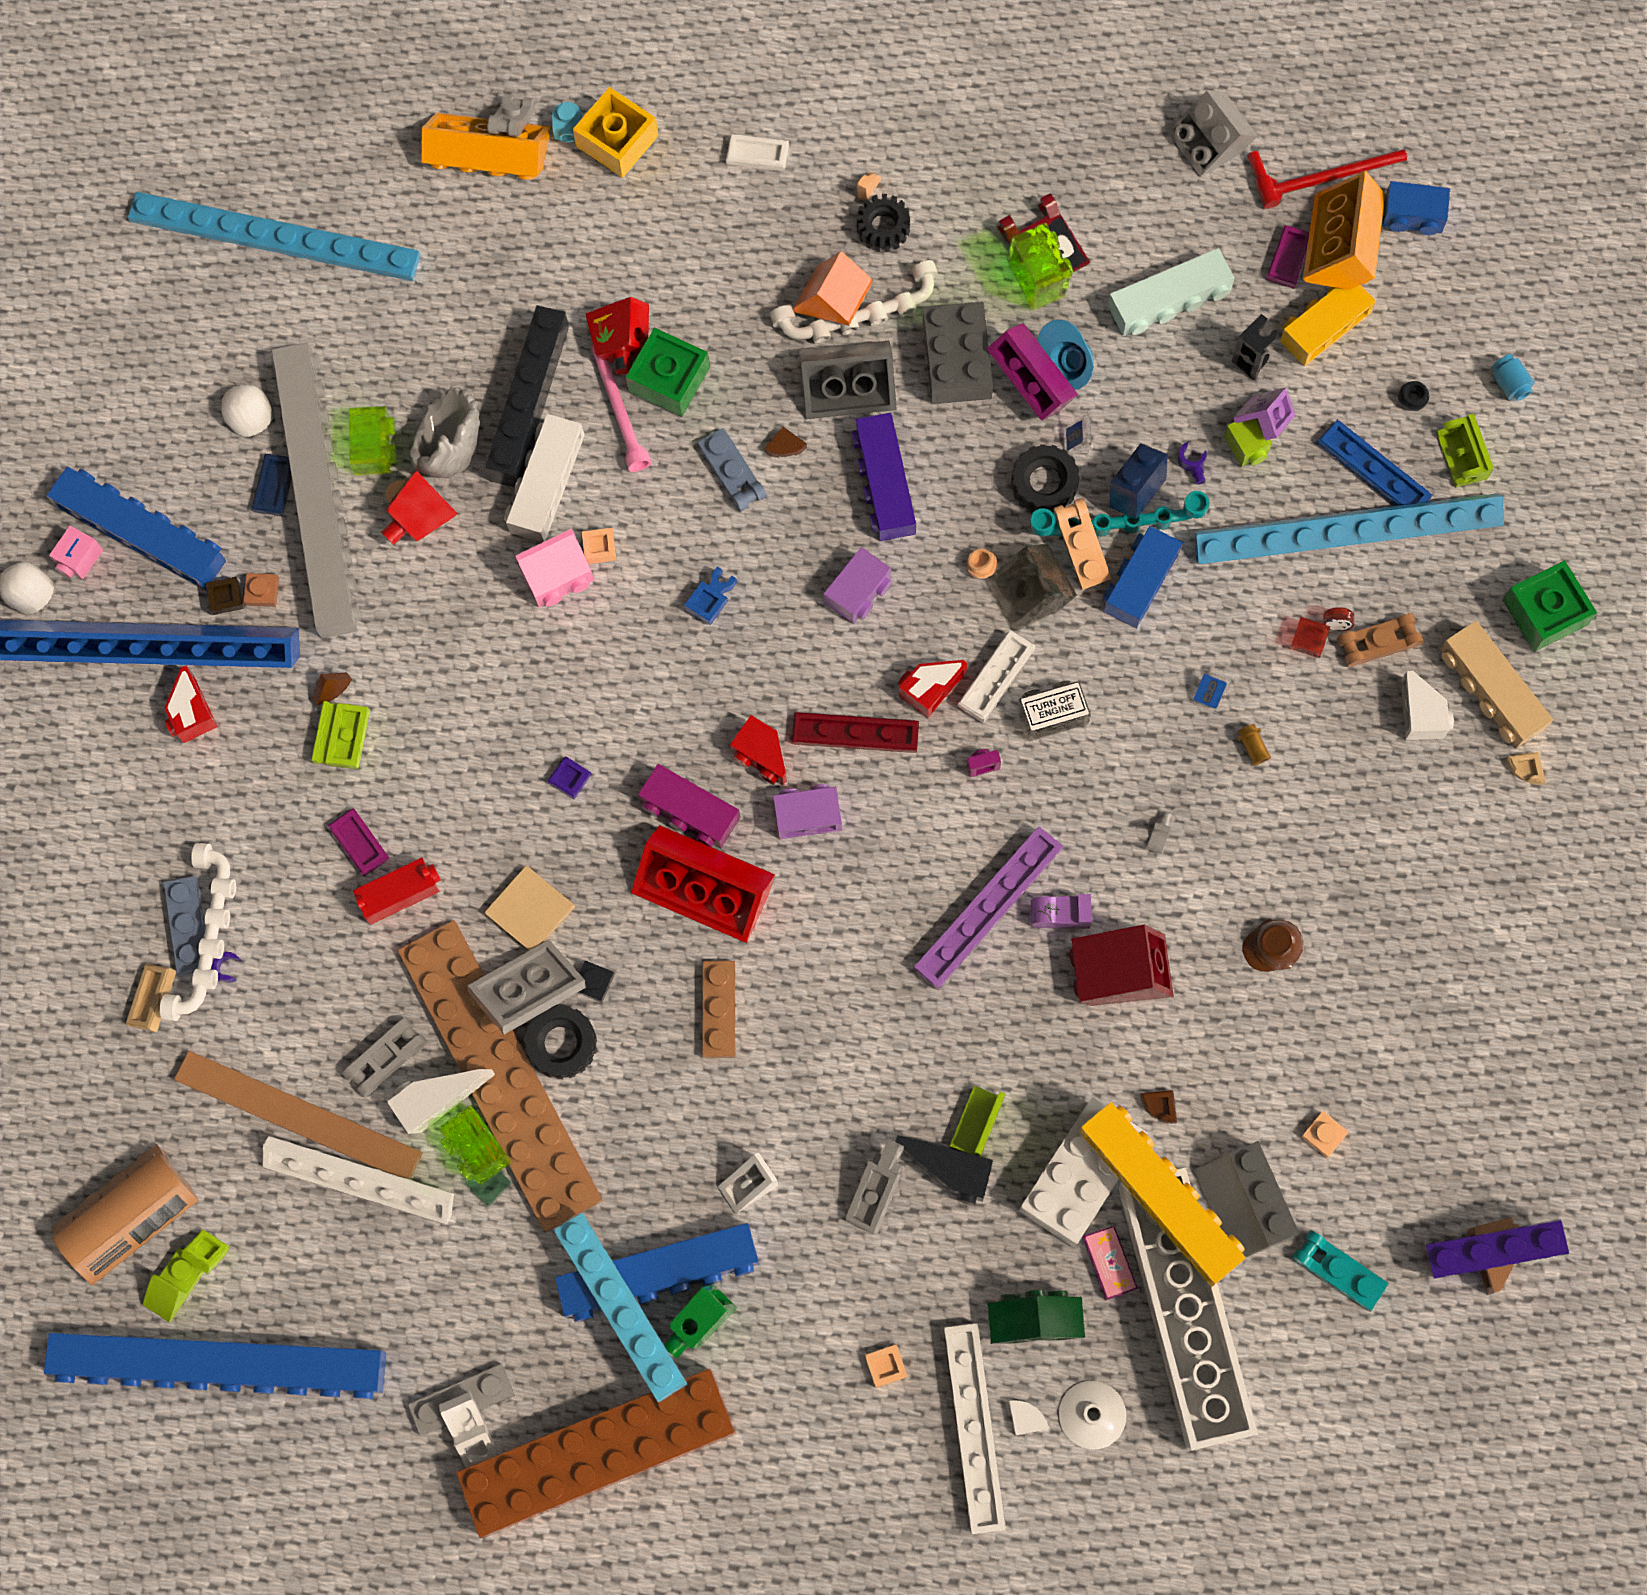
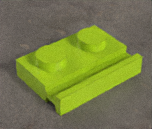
M323 701L312 762L314 764L320 763L327 764L328 766L359 770L370 709L365 706L343 703L333 704Z

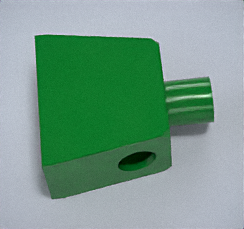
M715 1285L702 1287L669 1324L674 1333L663 1344L664 1347L675 1358H678L688 1347L691 1349L701 1347L738 1307ZM692 1320H695L698 1328L696 1332L691 1328Z

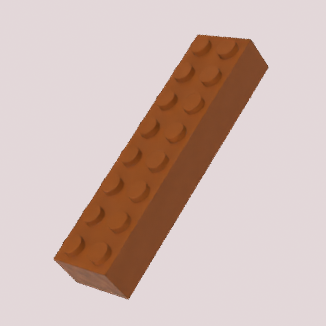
M707 1369L685 1378L687 1385L659 1403L651 1392L456 1472L479 1538H486L736 1435L713 1371Z

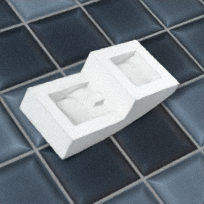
M471 1392L439 1405L440 1413L466 1468L498 1455Z

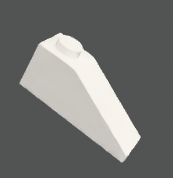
M477 1069L412 1083L407 1081L394 1091L395 1096L387 1103L408 1134L422 1133L492 1078L495 1073L492 1069Z

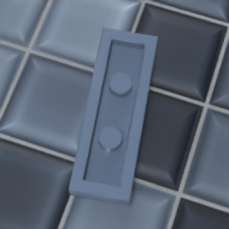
M196 876L164 882L176 973L179 976L194 973L195 969L198 968L200 958L199 943L205 934L199 884Z

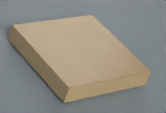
M526 865L484 913L529 951L544 943L575 908V905Z

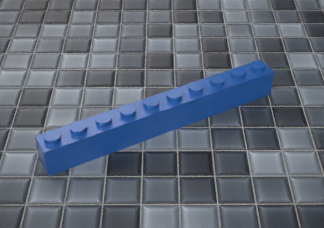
M0 620V660L292 668L300 658L299 627Z
M49 1333L44 1374L55 1376L54 1382L75 1383V1377L88 1378L87 1384L108 1385V1379H121L120 1386L141 1387V1381H154V1388L174 1389V1383L179 1382L187 1383V1389L207 1390L208 1384L220 1385V1391L240 1392L241 1386H254L253 1393L273 1394L274 1388H287L286 1395L307 1396V1389L320 1390L319 1396L339 1398L340 1391L353 1392V1398L373 1399L374 1393H383L387 1353L381 1350Z

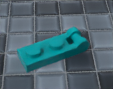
M1309 1230L1304 1237L1306 1242L1301 1250L1297 1249L1292 1259L1369 1312L1372 1311L1389 1283L1326 1241L1320 1234ZM1317 1249L1325 1254L1320 1263L1312 1258Z

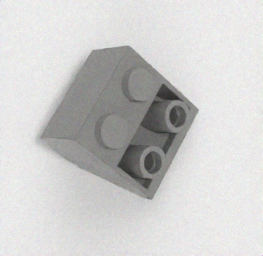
M1209 90L1167 132L1200 177L1240 155L1258 136L1224 91Z

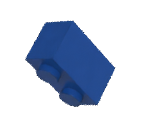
M1390 181L1385 194L1382 227H1390L1391 230L1396 232L1416 230L1424 235L1442 234L1448 220L1450 188Z

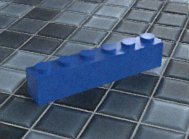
M68 466L65 468L47 494V497L55 507L207 591L206 583L212 582L226 562L220 552L222 549L219 545L209 539H205L204 542L195 537L196 534L184 525H180L178 528L170 524L171 520L159 511L155 510L152 514L145 510L146 506L131 496L128 500L120 496V491L108 483H104L103 486L94 481L95 478L87 471L79 469L77 472Z
M748 1223L612 1261L634 1298L638 1299L639 1304L655 1301L658 1299V1293L670 1290L671 1295L687 1292L690 1290L689 1284L702 1281L703 1286L719 1283L722 1281L721 1275L734 1272L735 1277L744 1276L755 1272L753 1266L760 1265ZM579 1271L555 1277L566 1318H573L574 1322H581L593 1318V1312L601 1310Z

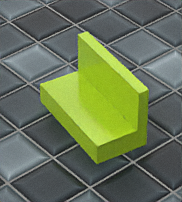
M974 1086L951 1141L950 1148L981 1156L1006 1094L999 1092L996 1095Z

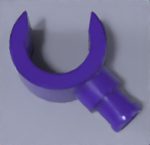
M1188 441L1180 448L1178 454L1179 465L1184 470L1191 471L1197 485L1203 484L1206 481L1203 475V465L1207 457V451H1204L1199 461H1188L1184 456L1189 444Z
M223 952L221 959H214L212 970L217 971L218 981L221 980L226 983L237 981L234 977L222 975L220 972V967L224 961L229 959L242 961L236 954Z

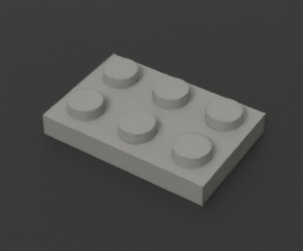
M547 940L467 986L470 996L504 1035L585 988V980L553 943Z

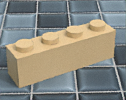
M1477 620L1445 641L1440 649L1443 661L1449 668H1455L1459 673L1464 689L1471 694L1474 693L1479 699L1482 712L1488 718H1493L1500 727L1499 733L1507 743H1512L1517 749L1548 728L1554 719Z

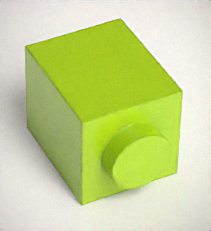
M1258 418L1239 423L1233 422L1227 425L1224 438L1241 467L1249 463L1252 466L1257 465L1268 457L1267 454L1270 451L1272 441H1265Z

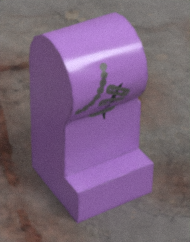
M1091 894L1058 897L1045 896L1031 899V925L1033 927L1090 929L1092 923Z

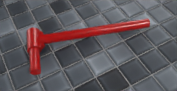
M1402 149L1278 183L1276 179L1267 175L1258 151H1252L1247 155L1256 178L1255 185L1265 209L1278 206L1282 194L1356 175L1365 170L1367 172L1407 161L1406 150Z

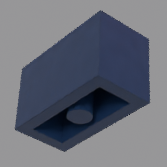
M1140 443L1110 482L1109 508L1137 519L1166 481L1168 454Z

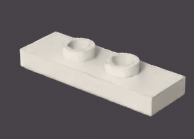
M1009 629L958 702V707L984 723L1035 650V645Z

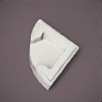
M1009 1401L1015 1436L1049 1429L1045 1417L1036 1407L1023 1401Z

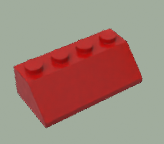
M659 825L646 841L631 893L747 943L766 903L775 874Z

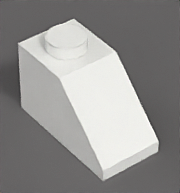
M1406 671L1401 679L1406 740L1444 739L1450 729L1453 728L1454 723L1453 712L1448 710L1447 699L1414 671Z

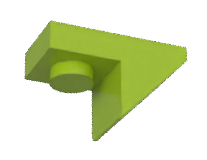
M182 1248L177 1249L160 1276L152 1275L142 1304L169 1323L204 1273L181 1258Z

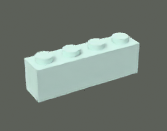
M1217 248L1111 293L1108 308L1123 336L1130 333L1138 335L1147 330L1149 325L1158 321L1161 324L1169 322L1177 313L1184 310L1192 312L1200 308L1203 302L1210 299L1218 301L1225 298L1232 289L1235 277L1221 251Z

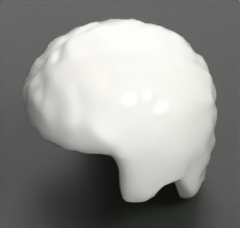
M254 385L235 386L229 389L222 398L221 413L224 421L239 436L250 437L261 433L273 420L274 412L264 392Z
M16 563L10 565L0 574L1 598L9 607L25 615L34 614L43 609L51 599L54 590L53 582L46 573L33 563Z

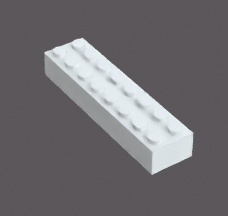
M1186 1168L1178 1169L1174 1175L1182 1184L1185 1182L1190 1184ZM1121 1183L1118 1191L1187 1452L1258 1435L1218 1285L1215 1284L1211 1287L1123 1183Z

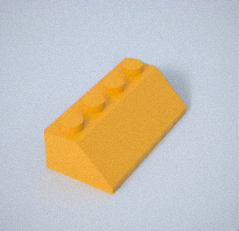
M436 112L422 127L421 163L430 164L432 168L445 169L448 166L459 167V170L462 172L484 170L493 176H503L509 173L517 174V177L520 179H534L539 176L544 167L551 126L527 123L520 136L513 137L505 132H500L498 135L489 134V119Z
M1366 170L1315 194L1303 279L1307 283L1350 290L1375 279L1385 193Z

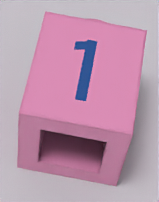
M69 526L49 556L57 564L55 569L68 578L75 575L83 580L103 549L94 538Z

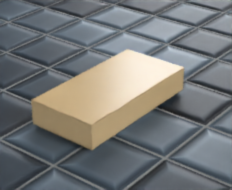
M145 964L125 1025L136 1029L157 1032L161 1020V1000L165 994L170 993L177 971L167 967Z

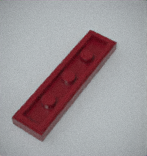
M794 712L792 744L917 753L919 721Z

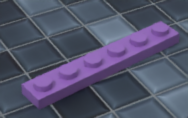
M1038 826L914 966V970L939 990L1062 851L1063 845Z

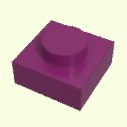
M981 749L972 753L971 757L967 758L966 765L969 777L1000 770L1001 758L998 750L990 752L989 749Z

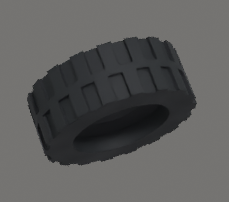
M1040 444V446L1030 447L1028 451L1020 454V458L1014 464L1011 479L1013 496L1019 501L1020 506L1027 508L1031 513L1037 509L1045 508L1054 514L1053 508L1060 505L1066 507L1073 502L1074 496L1078 491L1079 468L1075 464V459L1068 455L1066 450L1059 449L1055 445L1046 446V444ZM1039 467L1053 468L1060 476L1059 487L1049 494L1037 492L1030 483L1032 472Z
M555 1005L532 1018L530 1025H527L525 1030L526 1037H524L526 1055L532 1065L545 1076L557 1079L576 1077V1074L584 1072L588 1064L592 1063L593 1056L597 1051V1036L589 1019L578 1009L574 1010L566 1005L564 1007ZM557 1027L569 1028L574 1032L577 1039L575 1050L565 1058L553 1057L545 1048L547 1034Z

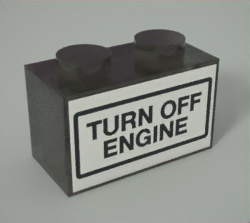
M1069 680L1061 681L1053 685L1052 689L1042 692L1040 689H1034L1024 693L1018 701V710L1029 742L1088 725L1091 717L1079 681L1070 683Z

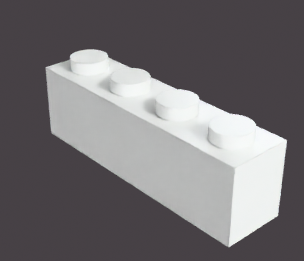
M550 414L546 415L544 423H539L535 433V440L537 442L534 450H529L525 459V474L523 477L518 478L514 492L516 498L513 505L509 504L505 512L504 521L511 534L538 542L546 541L584 438L581 423Z

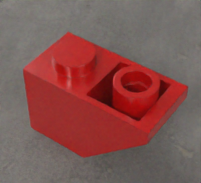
M750 715L730 744L731 753L734 755L732 758L745 768L751 765L759 770V776L772 785L778 782L784 786L787 778L777 730Z

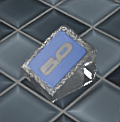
M1089 415L1082 416L1065 428L1066 451L1068 455H1088L1091 446V421Z
M1202 669L1189 703L1218 714L1232 681Z

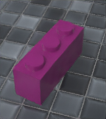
M1024 323L1006 330L987 348L988 352L1041 421L1060 412L1078 396L1077 392Z
M660 764L656 765L638 794L640 803L643 804L641 808L654 817H658L659 814L670 819L668 823L673 828L682 833L686 829L697 835L695 839L698 842L710 847L715 845L721 849L741 818L739 809Z

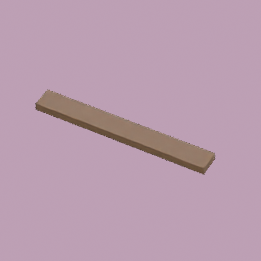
M188 1051L174 1079L183 1085L373 1168L398 1177L411 1179L423 1154L417 1149L191 1051Z

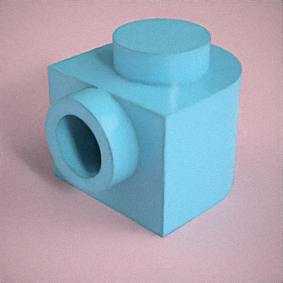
M563 102L553 110L552 129L555 140L563 142L575 141L573 128L582 119L581 110L576 104Z

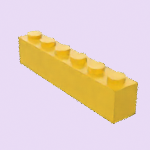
M1110 1102L1080 1128L1079 1133L1206 1282L1213 1287L1246 1259L1242 1254L1245 1250L1243 1245L1232 1234L1227 1236L1219 1227L1222 1224L1221 1220L1210 1208L1205 1211L1198 1203L1199 1195L1195 1189L1187 1182L1184 1184L1180 1182L1174 1175L1177 1172L1174 1165L1165 1156L1160 1158L1152 1149L1155 1145L1150 1137L1142 1130L1138 1133L1130 1124L1133 1119L1125 1108L1121 1105L1116 1107Z

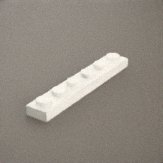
M268 1136L263 1145V1167L440 1223L448 1224L451 1218L454 1194L443 1189L427 1186L408 1178L398 1177L379 1169L366 1167L347 1159L337 1158L318 1150L305 1148Z
M978 1323L944 1327L971 1534L1003 1531L1006 1529Z

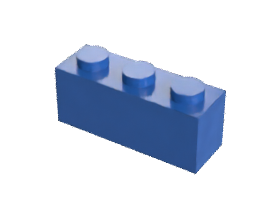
M1152 526L1148 527L1144 535L1139 533L1131 547L1135 551L1130 560L1125 558L1117 572V575L1120 576L1116 586L1110 584L1102 600L1106 602L1104 612L1137 629L1179 555L1183 542Z

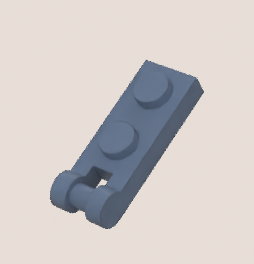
M724 428L698 442V447L740 512L749 507L748 504L756 499L761 501L767 497L763 486L756 479ZM747 484L750 489L741 493L738 489Z

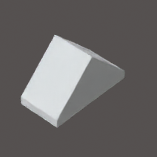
M758 1152L722 1182L718 1188L737 1214L776 1188L778 1182Z

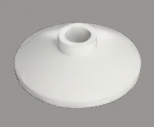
M1084 1381L1074 1385L1064 1395L1059 1407V1421L1064 1434L1074 1444L1085 1449H1101L1111 1445L1121 1435L1126 1423V1409L1121 1396L1111 1386L1100 1381ZM1090 1408H1096L1099 1411L1100 1416L1097 1421H1091L1088 1418L1087 1412Z

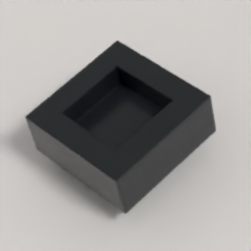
M584 960L579 974L585 980V988L577 993L602 1003L615 973Z

